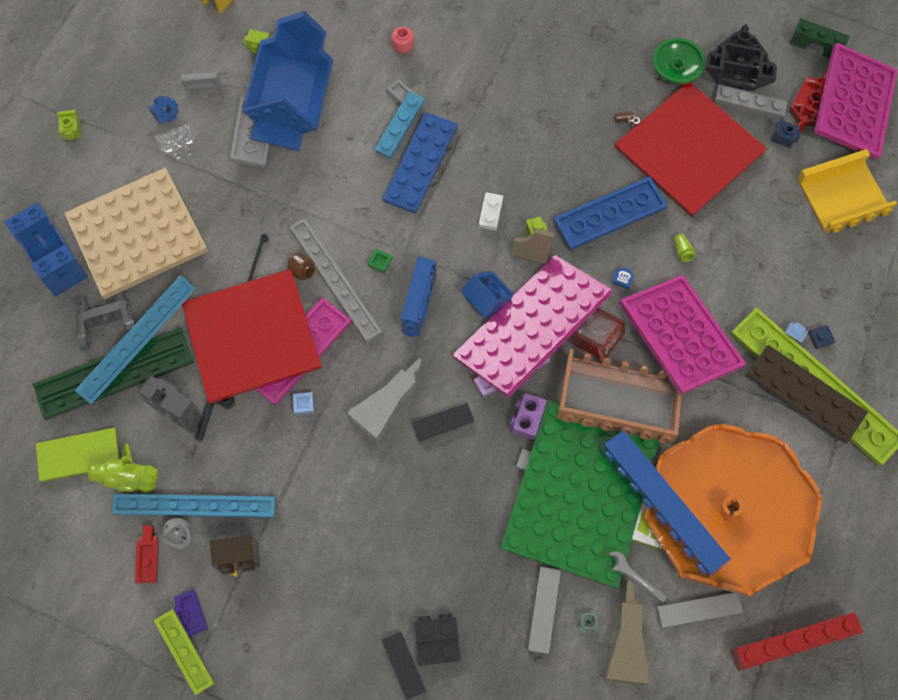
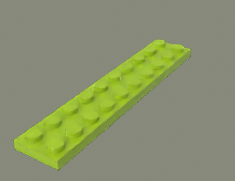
M757 307L731 332L730 335L757 359L765 347L770 345L868 411V414L850 441L879 467L898 449V430Z

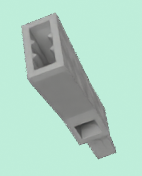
M420 358L406 372L401 369L385 387L347 412L348 419L376 443L382 438L401 403L417 387L416 375L422 365Z

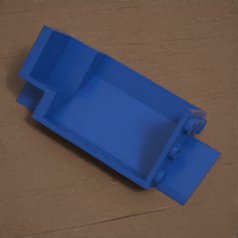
M306 11L278 19L274 36L260 41L242 110L254 121L250 135L251 140L295 151L300 150L303 133L316 131L318 128L333 59L323 50L327 32Z

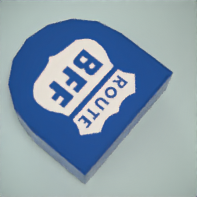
M619 268L614 275L612 284L629 289L633 281V272L628 268Z

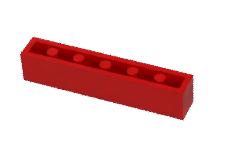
M853 612L733 649L731 653L738 671L863 633L856 613Z

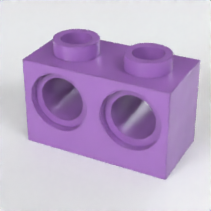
M524 393L523 399L519 398L516 409L519 410L517 417L513 416L510 427L513 428L512 434L534 441L547 400ZM533 405L535 410L529 411L525 406ZM522 422H526L529 424L530 427L528 429H523L520 427L519 424Z

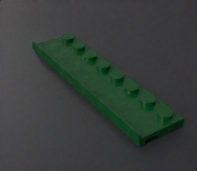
M180 327L151 338L95 401L142 384L150 375H154L157 378L193 364L194 360L182 328ZM106 356L32 384L33 388H35L37 401L44 420H49L90 404L75 392V389Z

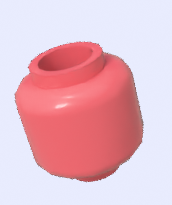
M398 27L393 31L391 37L393 49L399 53L411 51L414 47L413 32L407 27Z

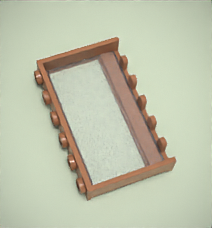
M574 349L569 350L566 357L556 418L562 419L564 422L580 423L586 427H599L605 431L622 432L624 430L627 435L639 436L642 439L658 440L664 444L674 442L678 436L682 395L679 394L670 379L666 378L667 375L664 370H660L656 376L647 374V366H641L639 371L629 370L628 362H622L620 367L610 365L609 358H603L601 363L591 361V354L586 353L582 359L573 357Z

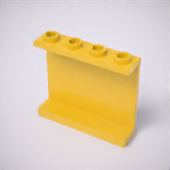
M867 149L804 169L797 178L825 234L839 232L847 226L854 227L862 221L869 222L880 215L882 217L887 216L893 212L892 209L897 204L896 200L887 203L865 162L870 156Z

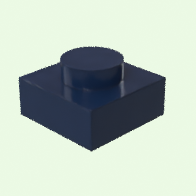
M828 325L812 329L808 332L815 349L826 347L836 342Z

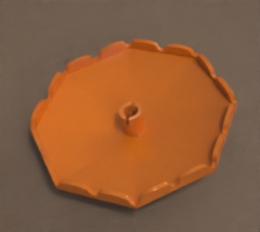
M720 424L711 425L701 430L689 440L674 445L659 456L656 470L731 558L726 566L710 578L706 574L702 575L696 568L697 563L692 557L688 558L683 552L681 543L679 541L675 542L668 533L670 530L665 524L661 525L658 522L654 510L646 508L644 520L680 578L750 597L810 562L815 543L816 527L821 511L822 496L817 484L808 472L802 469L800 461L787 443L769 434L760 432L749 433L739 427Z

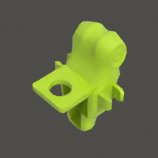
M128 443L124 445L121 459L107 461L105 464H94L88 469V479L91 482L101 483L106 488L118 490V493L140 490L143 493L151 492L156 487L159 478L158 471L153 466H143L132 462Z

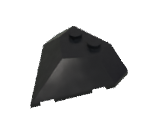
M747 24L743 25L741 30L733 33L719 44L717 49L710 51L706 56L705 70L718 85L754 91L776 81V64L774 62L771 63L768 59V53L755 35L752 36L748 31L749 27Z

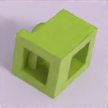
M250 29L248 35L244 37V46L248 47V51L257 54L260 41L270 38V33Z
M76 110L57 112L59 133L63 140L81 138V119Z
M541 217L526 220L525 232L527 237L532 235L536 228L548 231L547 225L542 221Z

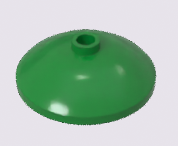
M671 38L665 40L654 51V69L660 77L668 82L675 84L693 82L700 77L705 68L706 61L703 51L697 44L688 39Z

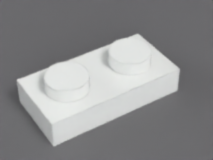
M485 193L479 228L497 230L503 195Z

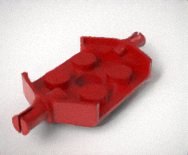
M828 71L825 72L822 78H806L789 109V113L798 122L797 126L800 127L798 132L802 133L804 126H816ZM812 96L818 97L820 101H814Z

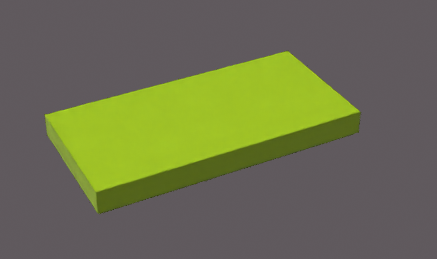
M116 428L36 443L38 473L41 483L87 474L91 465L105 464L107 461L120 459Z

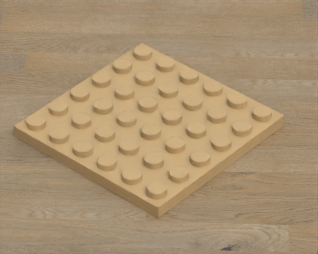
M166 167L65 212V216L104 300L208 252Z

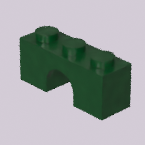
M800 18L789 44L802 49H806L809 44H818L824 49L822 56L831 58L833 46L836 43L846 46L850 36Z

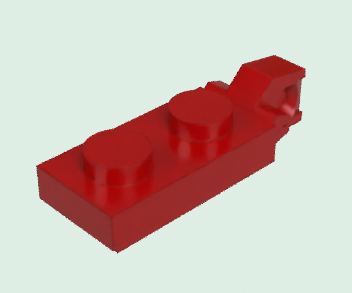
M152 525L143 526V537H139L136 545L135 583H158V536H155V527Z

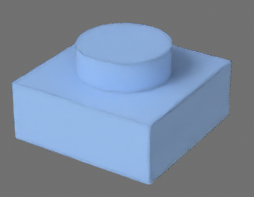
M792 322L785 331L786 334L801 343L808 332L801 324H794Z
M312 392L293 394L295 415L314 413Z

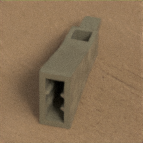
M627 581L624 602L619 605L618 631L605 671L604 680L646 686L650 684V677L642 634L643 605L639 604L638 599H634L635 590L632 581Z

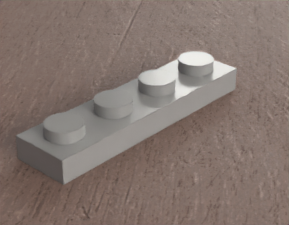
M719 85L714 103L780 119L785 116L788 101Z

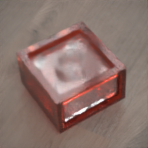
M597 308L571 335L572 344L603 360V358H607L624 336L625 321Z

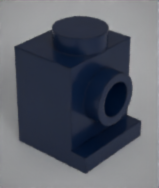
M780 118L770 141L791 148L793 143H797L801 136V133L798 132L800 127L783 121L784 118Z

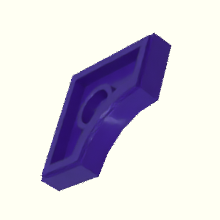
M195 589L174 597V610L189 637L208 630Z

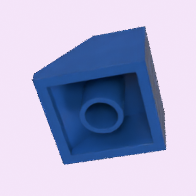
M493 271L473 275L461 290L465 295V299L472 303L477 312L484 318L493 316L514 296L512 291Z

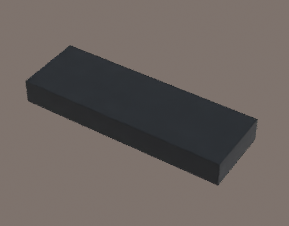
M468 403L414 421L412 424L420 442L474 423V419Z
M402 632L383 639L382 642L406 700L425 693L426 689Z

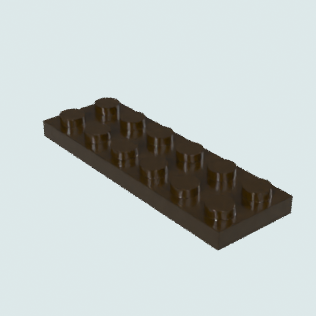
M770 345L765 347L745 375L845 444L849 442L868 414V411Z

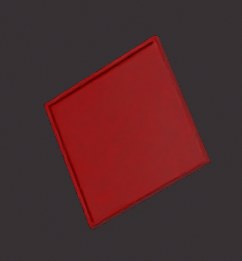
M691 82L682 86L615 144V148L647 177H651L653 182L691 217L767 150L764 145Z
M290 269L190 299L182 304L209 404L322 368Z

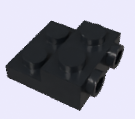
M441 614L439 619L431 620V616L418 617V621H415L414 625L419 666L460 662L456 617H452L451 614Z

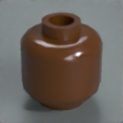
M297 253L289 258L287 269L292 271L294 277L303 281L314 275L315 263L305 254Z

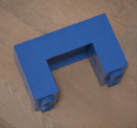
M38 202L4 221L14 238L32 262L31 265L39 278L55 297L88 278L59 231Z

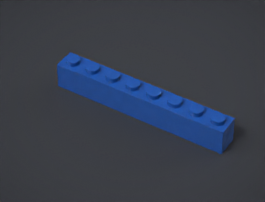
M624 430L604 444L605 457L617 465L616 469L623 478L627 477L630 481L631 489L635 493H640L645 506L648 509L652 508L658 522L661 525L665 524L670 530L668 533L675 542L679 541L681 543L683 552L688 558L692 557L697 563L696 568L702 575L706 574L710 578L730 562L731 558Z

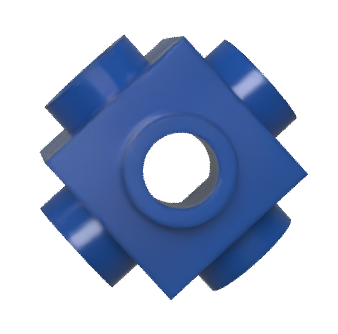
M158 96L153 100L154 103L148 107L156 121L161 124L174 120L177 117L176 114L179 113V110L176 108L178 107L177 102L168 96Z

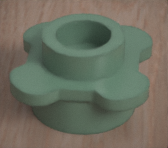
M595 611L585 614L580 612L577 615V619L580 622L579 631L581 633L599 630L600 626L597 623V613Z

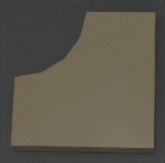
M536 228L535 232L529 237H515L511 255L546 264L555 233Z

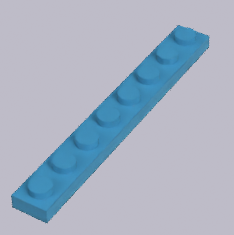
M179 276L75 389V392L92 404L194 292L195 288L183 276Z
M114 494L111 514L125 516L275 518L276 497Z

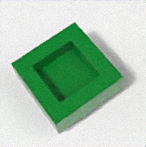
M375 249L368 262V267L385 274L393 260V256Z

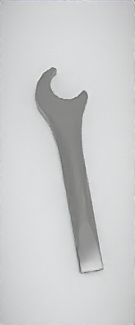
M615 551L607 554V556H612L615 559V565L610 568L611 571L620 572L628 576L660 602H665L667 596L636 573L629 566L622 553Z

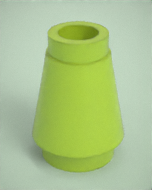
M679 234L675 236L674 240L678 259L682 262H689L694 259L695 249L685 235Z

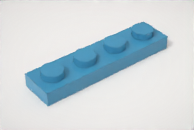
M410 91L408 92L375 147L376 153L389 159L393 157L425 102L423 97Z

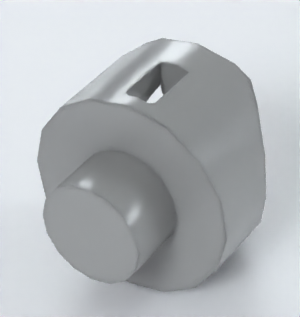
M178 518L167 521L163 526V541L177 549L185 548L191 539L190 524Z

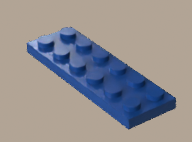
M427 112L424 113L383 197V202L417 214L458 128L457 123Z
M647 177L556 216L553 222L571 251L667 209L668 205L651 177Z

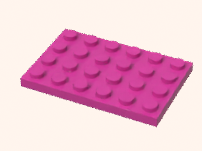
M836 43L832 49L814 133L857 152L867 149L870 153L869 157L876 160L880 158L898 70Z
M684 275L620 300L619 305L680 395L745 367L746 362Z

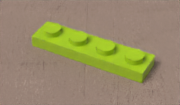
M172 609L155 619L154 622L193 693L197 695L213 685L215 682L175 610Z

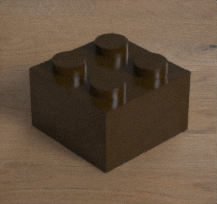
M253 535L210 541L212 566L217 571L222 572L223 575L235 573L234 570L243 569V572L254 571L255 567H260L259 544Z

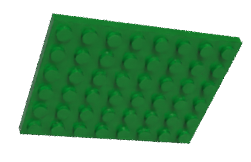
M548 400L500 549L618 589L622 573L610 570L615 565V559L612 556H607V554L618 551L627 559L643 499L639 492L635 493L631 489L630 481L627 477L623 478L618 473L617 465L613 461L610 462L604 455V444L620 432L605 431L594 426L586 427L576 422H564L562 419L556 418L559 403ZM628 435L653 465L659 441Z

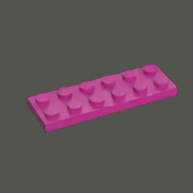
M324 298L306 315L319 358L352 323L349 317ZM303 375L255 390L276 406Z

